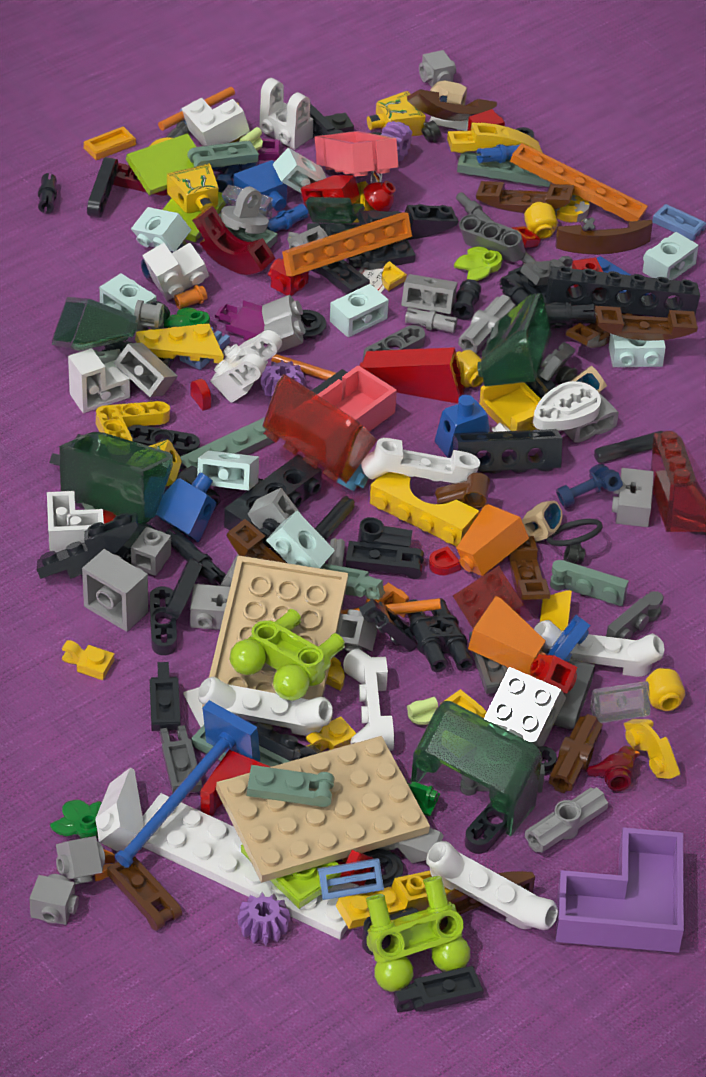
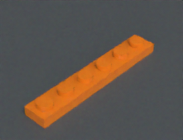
M523 143L512 154L510 162L518 165L520 168L526 169L554 184L574 185V194L602 207L606 211L616 214L626 221H640L646 213L647 205Z
M401 212L282 251L286 275L295 276L412 237L408 213Z

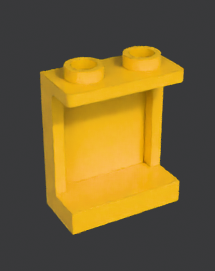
M522 369L481 387L479 404L497 424L500 422L511 431L539 430L534 426L533 418L534 411L541 398L526 385V372Z

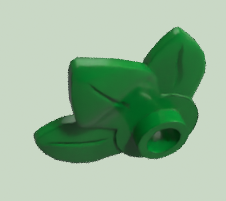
M194 308L179 309L176 315H170L166 319L164 328L209 324L210 316L207 312L197 311Z
M81 800L67 801L62 806L64 817L52 822L50 828L63 836L78 834L81 839L94 836L98 839L96 816L102 802L97 801L88 805Z

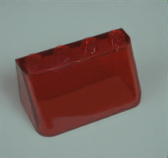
M283 374L277 382L262 425L265 429L263 434L275 443L278 440L284 442L283 448L296 456L298 452L304 456L302 460L314 469L318 465L324 469L322 473L332 481L336 482L337 479H340L347 484L377 439L357 420L289 376Z
M673 431L654 433L651 471H654L652 489L666 532H706V478L683 439Z

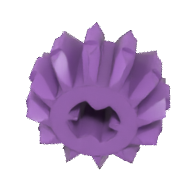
M388 122L386 127L382 129L381 135L396 138L398 161H402L408 155L409 148H411L412 130L404 123Z
M283 360L280 363L272 361L270 366H266L261 377V385L265 396H272L273 401L278 398L282 399L283 402L287 398L294 400L295 396L301 395L303 385L305 384L304 373L301 371L300 366L293 365L292 361L284 363Z
M261 892L258 898L250 895L247 902L241 903L237 922L243 937L251 936L253 944L258 940H262L266 946L269 939L278 942L280 935H286L288 923L290 922L289 909H286L285 900H277L275 893L270 897H265L264 893Z

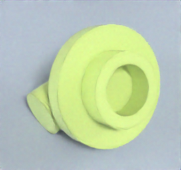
M258 127L254 128L248 134L242 136L239 142L250 140L256 151L260 150L263 146V141L260 138L262 135L261 129Z
M431 697L407 705L409 719L419 725L432 723L436 718V708H438L436 698Z

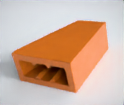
M486 504L456 547L460 555V564L466 571L483 576L527 541L529 536L519 516Z
M495 596L474 627L468 649L503 666L511 667L530 676V666L538 654L546 655L543 652L546 640L507 603Z

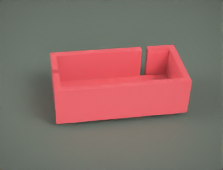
M360 131L315 136L317 165L325 166V170H335V172H344V174H353L354 176H367L368 171H376L377 174L389 173L390 168L398 167L396 138Z
M356 366L342 376V381L338 379L287 416V439L303 450L308 448L310 455L327 464L395 413L397 390L360 366Z

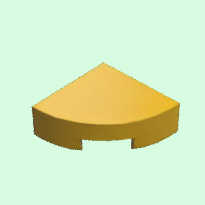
M389 261L384 266L382 272V284L390 291L405 282L407 274Z
M333 657L330 662L331 665L326 684L341 691L345 682V673L341 662L336 657Z

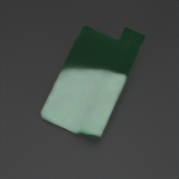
M309 197L305 202L312 223L353 224L358 218L359 211L365 210L364 204H352L350 198Z

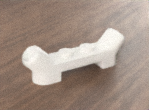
M381 438L377 441L375 451L362 457L361 466L365 475L372 480L388 472H393L409 477L416 476L432 481L456 484L467 481V477L470 474L477 473L480 461L471 453L453 450L451 458L403 450L402 440Z
M549 620L538 623L534 628L546 640L543 652L546 654L563 632ZM653 633L639 640L588 634L587 638L580 645L576 644L570 653L573 660L623 667V675L643 677L650 673L652 663L663 658L664 644Z
M360 649L351 650L344 659V672L361 683L359 684V701L365 702V706H361V723H367V725L351 738L350 744L382 736L388 749L393 751L392 716H380L378 691H386L388 670L386 657H370Z
M216 677L205 679L201 683L198 692L199 702L204 705L210 700L244 720L291 728L292 733L307 736L312 732L319 733L323 726L330 723L333 715L332 705L325 697L309 700L300 698L290 701L280 698L276 693L228 685Z
M447 841L436 842L428 851L426 863L430 867V873L432 876H442L443 884L446 888L450 890L456 888L506 916L505 920L521 929H531L534 927L548 930L555 923L558 908L553 900L538 897L459 853Z

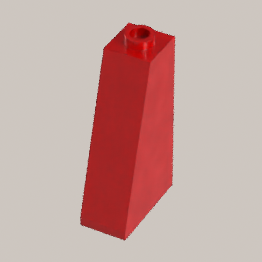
M455 347L366 351L364 360L360 363L361 368L395 388L397 393L458 403L459 397L465 391L464 385L460 382L461 368Z

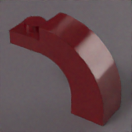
M213 205L207 207L192 220L204 238L200 245L206 253L218 264L235 273L251 275L261 272L276 259L263 238L253 242H246L235 237L227 229Z

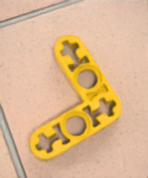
M153 401L98 407L96 409L95 422L108 452L117 457L131 454L132 437L127 427L132 425L149 426L165 424L170 419V406L165 402Z

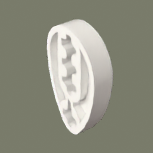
M576 381L562 383L550 390L539 401L534 411L533 424L539 430L557 429L558 431L587 424L593 421L599 414L600 394L595 388L586 383Z

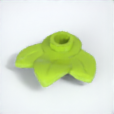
M473 247L467 250V255L460 256L454 263V268L468 270L467 280L478 281L486 278L490 273L498 271L501 268L503 259L498 251L487 250L484 247Z

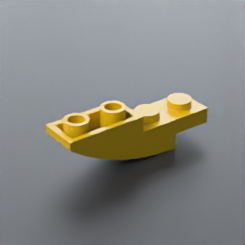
M472 123L471 131H448L447 141L451 152L465 153L467 151H477L478 148L496 147L498 144L511 146L523 143L542 153L537 140L523 132L501 125Z
M430 871L395 878L392 886L386 887L384 890L338 898L336 908L349 929L364 926V921L370 917L366 898L372 895H385L389 915L410 907L417 908L418 911L425 910L429 907V902L423 880L432 877ZM444 886L446 895L453 891Z

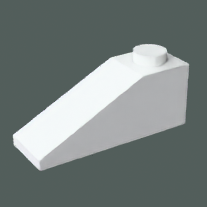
M132 768L126 770L109 784L96 816L99 842L116 851H123L144 827L135 770Z

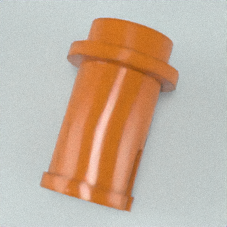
M195 285L194 289L174 295V301L178 309H183L196 303L203 304L208 299L205 288Z

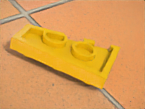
M210 324L137 331L135 335L136 343H143L160 358L173 359L176 355L190 356V361L210 358L214 359V363H220L224 358Z

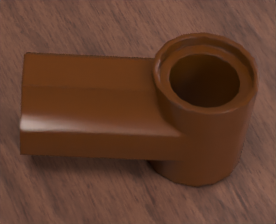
M472 473L467 477V481L436 488L437 504H446L458 500L475 509L482 508L486 505L491 481L482 473Z

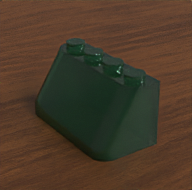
M542 293L529 295L496 321L494 327L491 328V336L487 339V346L482 351L481 362H478L477 365L479 377H483L485 386L533 382L536 380L551 337L550 324Z
M67 297L52 338V345L62 349L81 351L126 341L129 337L132 338L137 330L138 324L135 322L137 316L89 298Z
M103 432L87 433L59 446L61 492L74 491L75 503H85L93 506L94 509L113 512L116 516L122 513H129L130 515L136 512L138 523H147L156 516L173 467V456L171 453Z

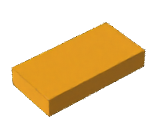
M123 126L86 140L83 144L84 149L95 160H99L135 146L136 138Z

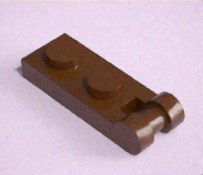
M135 856L132 858L133 863L129 868L122 866L119 862L107 868V875L147 918L153 930L157 931L165 926L166 921L170 919L176 920L182 916L183 913L180 905ZM161 904L164 909L158 912L155 907Z

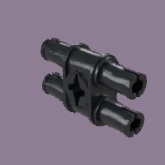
M569 302L543 303L540 307H518V323H520V327L543 325V328L548 329L571 328L573 324L579 323L596 324L594 304L571 305Z
M440 598L441 609L431 610L433 616H426L424 611L406 613L410 620V633L415 636L418 643L417 648L420 653L426 656L433 672H441L446 668L448 662L443 653L451 654L457 669L460 671L467 670L472 666L473 659L466 647L467 638L462 634L457 617L451 615L443 598ZM413 599V600H410V601H408V602L419 601V600Z

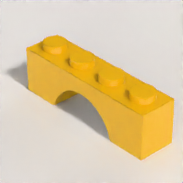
M388 472L378 477L371 484V505L456 547L479 514V510L458 500L446 504H430L421 501L411 492V477L404 474Z

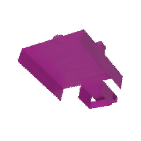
M243 300V307L238 314L237 307L225 304L224 307L221 306L215 314V318L230 322V325L226 324V331L244 336L245 341L256 337L264 331L265 323L262 315V306Z

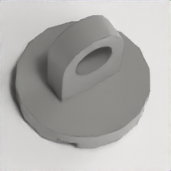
M250 186L245 187L239 193L235 206H226L221 210L220 218L223 223L234 230H239V227L246 228L245 232L260 234L266 231L269 223L268 218L259 213L262 200L261 193Z

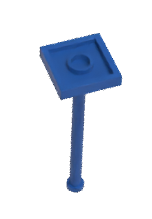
M209 700L202 708L206 742L211 744L213 748L123 851L119 850L115 859L122 866L129 868L133 863L132 858L224 752L227 753L228 750L260 762L258 729L256 726Z

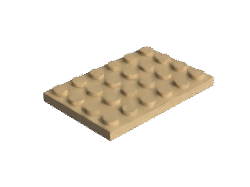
M238 556L209 677H216L228 685L276 693L273 687V679L277 669L265 663L262 669L255 674H240L234 670L229 660L232 647L237 642L248 639L252 635V627L256 623L264 620L275 622L287 613L289 609L296 610L301 616V624L297 625L291 632L316 646H320L333 633L337 634L348 583V573ZM329 669L325 671L326 675L323 682L315 686H309L308 691L302 697L303 699L309 700L323 697Z
M382 736L270 767L319 774L320 772L333 774L335 778L334 786L330 789L332 801L327 807L246 796L250 773L219 781L216 785L219 797L261 883L347 858L351 850L364 853L428 834L430 829L427 819ZM309 788V790H311V791H316V790H317V789Z

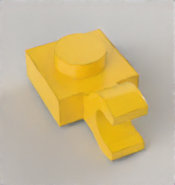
M66 640L62 647V651H65L62 657L64 662L76 664L77 672L100 680H104L114 662V653L88 645L83 650L76 642Z
M340 716L330 721L328 725L323 726L319 733L312 732L307 735L306 739L310 743L307 746L314 745L321 751L327 748L333 750L350 745L351 738L356 732Z

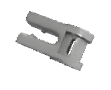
M137 300L134 311L136 330L146 331L149 329L148 327L152 330L164 329V304H145L143 300Z

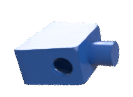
M273 160L234 174L233 193L238 197L245 187L255 188L262 195L259 210L273 207L276 211H281L287 204V185L281 182L273 166Z
M470 395L460 396L458 404L445 408L442 411L435 443L447 458L451 457L453 453V433L490 432L486 411Z
M201 472L192 485L178 478L151 507L150 511L161 520L199 542L216 506V502L205 494L213 480Z

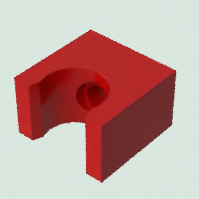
M228 750L201 789V812L213 816L216 809L223 804L216 790L217 782L250 773L251 765L270 766Z

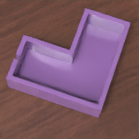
M623 827L619 845L618 875L561 870L557 891L556 942L679 953L684 931L683 833Z

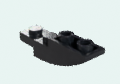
M407 205L405 213L409 215L412 237L400 241L432 236L457 226L459 221L452 206ZM360 210L357 219L361 226L401 212Z
M135 512L130 515L129 513H122L108 523H95L85 531L84 543L77 541L69 544L62 551H49L41 555L40 559L37 560L36 568L40 579L67 570L70 579L82 575V568L103 549L115 554L137 529V513Z

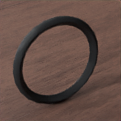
M597 519L571 521L559 526L556 532L547 538V541L553 546L579 544L598 535L603 528V524ZM581 525H597L596 529L583 536L568 540H553L554 536L567 529Z

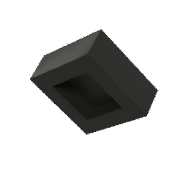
M346 112L325 116L336 130H341L343 133L354 132V125Z

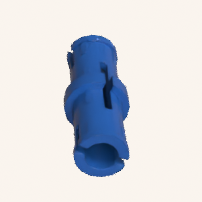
M498 144L492 148H478L476 153H481V155H476L477 161L480 164L495 161L505 163L506 160H511L512 154L520 144L511 146Z
M299 204L290 210H282L275 217L268 219L267 229L275 233L282 229H290L293 224L308 218V209L304 204Z

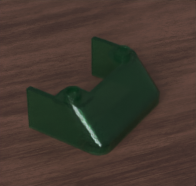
M443 701L434 711L413 753L411 783L412 781L418 783L427 772H437L441 764L490 789L489 799L491 804L497 811L508 815L506 834L512 836L536 806L542 754L531 742L454 702Z

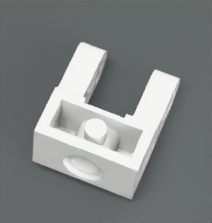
M269 78L264 82L261 89L259 128L263 133L280 140L281 143L295 150L313 138V118L310 117V99L297 92L291 96L288 104L284 103L283 83L274 78Z
M266 330L239 346L234 344L225 353L227 356L226 360H222L215 367L214 371L216 373L210 382L231 403L247 394L253 382L259 379L268 364L267 360L273 357L282 346L281 337L274 331Z

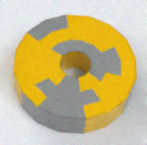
M573 193L569 204L555 209L556 217L564 222H579L588 216L590 203Z

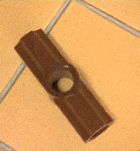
M590 714L580 716L570 737L566 736L559 750L558 761L549 776V784L554 787V790L561 793L572 791L582 770H587L592 759L594 746L603 727V724L598 721L597 717Z

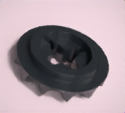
M303 310V314L300 316L301 322L306 325L304 326V340L309 337L316 339L317 335H323L324 329H326V320L323 315L313 310Z
M374 849L362 853L374 859H379L380 868L384 869V874L382 875L384 888L392 886L395 878L402 877V861L393 852L385 849ZM367 879L365 884H376V879Z

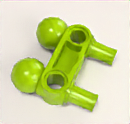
M289 609L287 613L275 622L264 620L256 623L252 627V635L248 639L237 642L232 647L229 660L234 670L244 675H252L259 672L265 663L277 669L273 679V687L276 694L282 699L294 701L302 698L308 691L309 686H315L323 682L326 675L325 671L331 665L330 660L340 650L345 648V642L340 635L333 633L324 643L316 646L291 632L297 625L301 624V616L296 610Z
M432 876L423 880L429 902L427 909L394 920H390L385 895L376 894L366 898L372 925L367 930V946L373 952L375 962H377L374 967V977L378 985L386 991L395 992L403 990L410 984L413 978V966L406 957L407 955L432 948L431 958L436 967L443 972L464 968L470 960V947L466 940L461 937L463 920L457 913L455 905L447 901L442 876ZM447 916L448 924L445 929L440 931V920ZM390 935L391 943L388 948L383 949L382 940L385 936Z

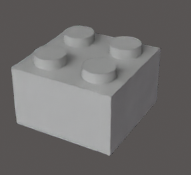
M105 549L82 568L84 607L126 632L148 613V574L142 569L129 564L120 556L114 555Z

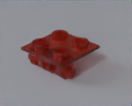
M499 566L452 595L473 629L495 596L507 603L520 617V607L524 605Z

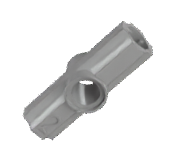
M506 295L496 297L484 311L480 309L474 314L471 325L459 337L458 345L463 351L472 350L477 353L489 339L494 340L498 337L503 323L515 310V304L512 303L510 297Z
M597 787L594 789L589 788L571 801L563 800L559 802L553 813L525 831V838L529 843V847L536 853H543L562 839L574 838L581 826L607 810L608 802L605 799L604 793Z

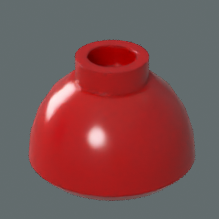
M385 181L384 183L373 182L364 188L363 193L366 202L371 208L376 211L388 212L394 203V192L396 189L390 181Z

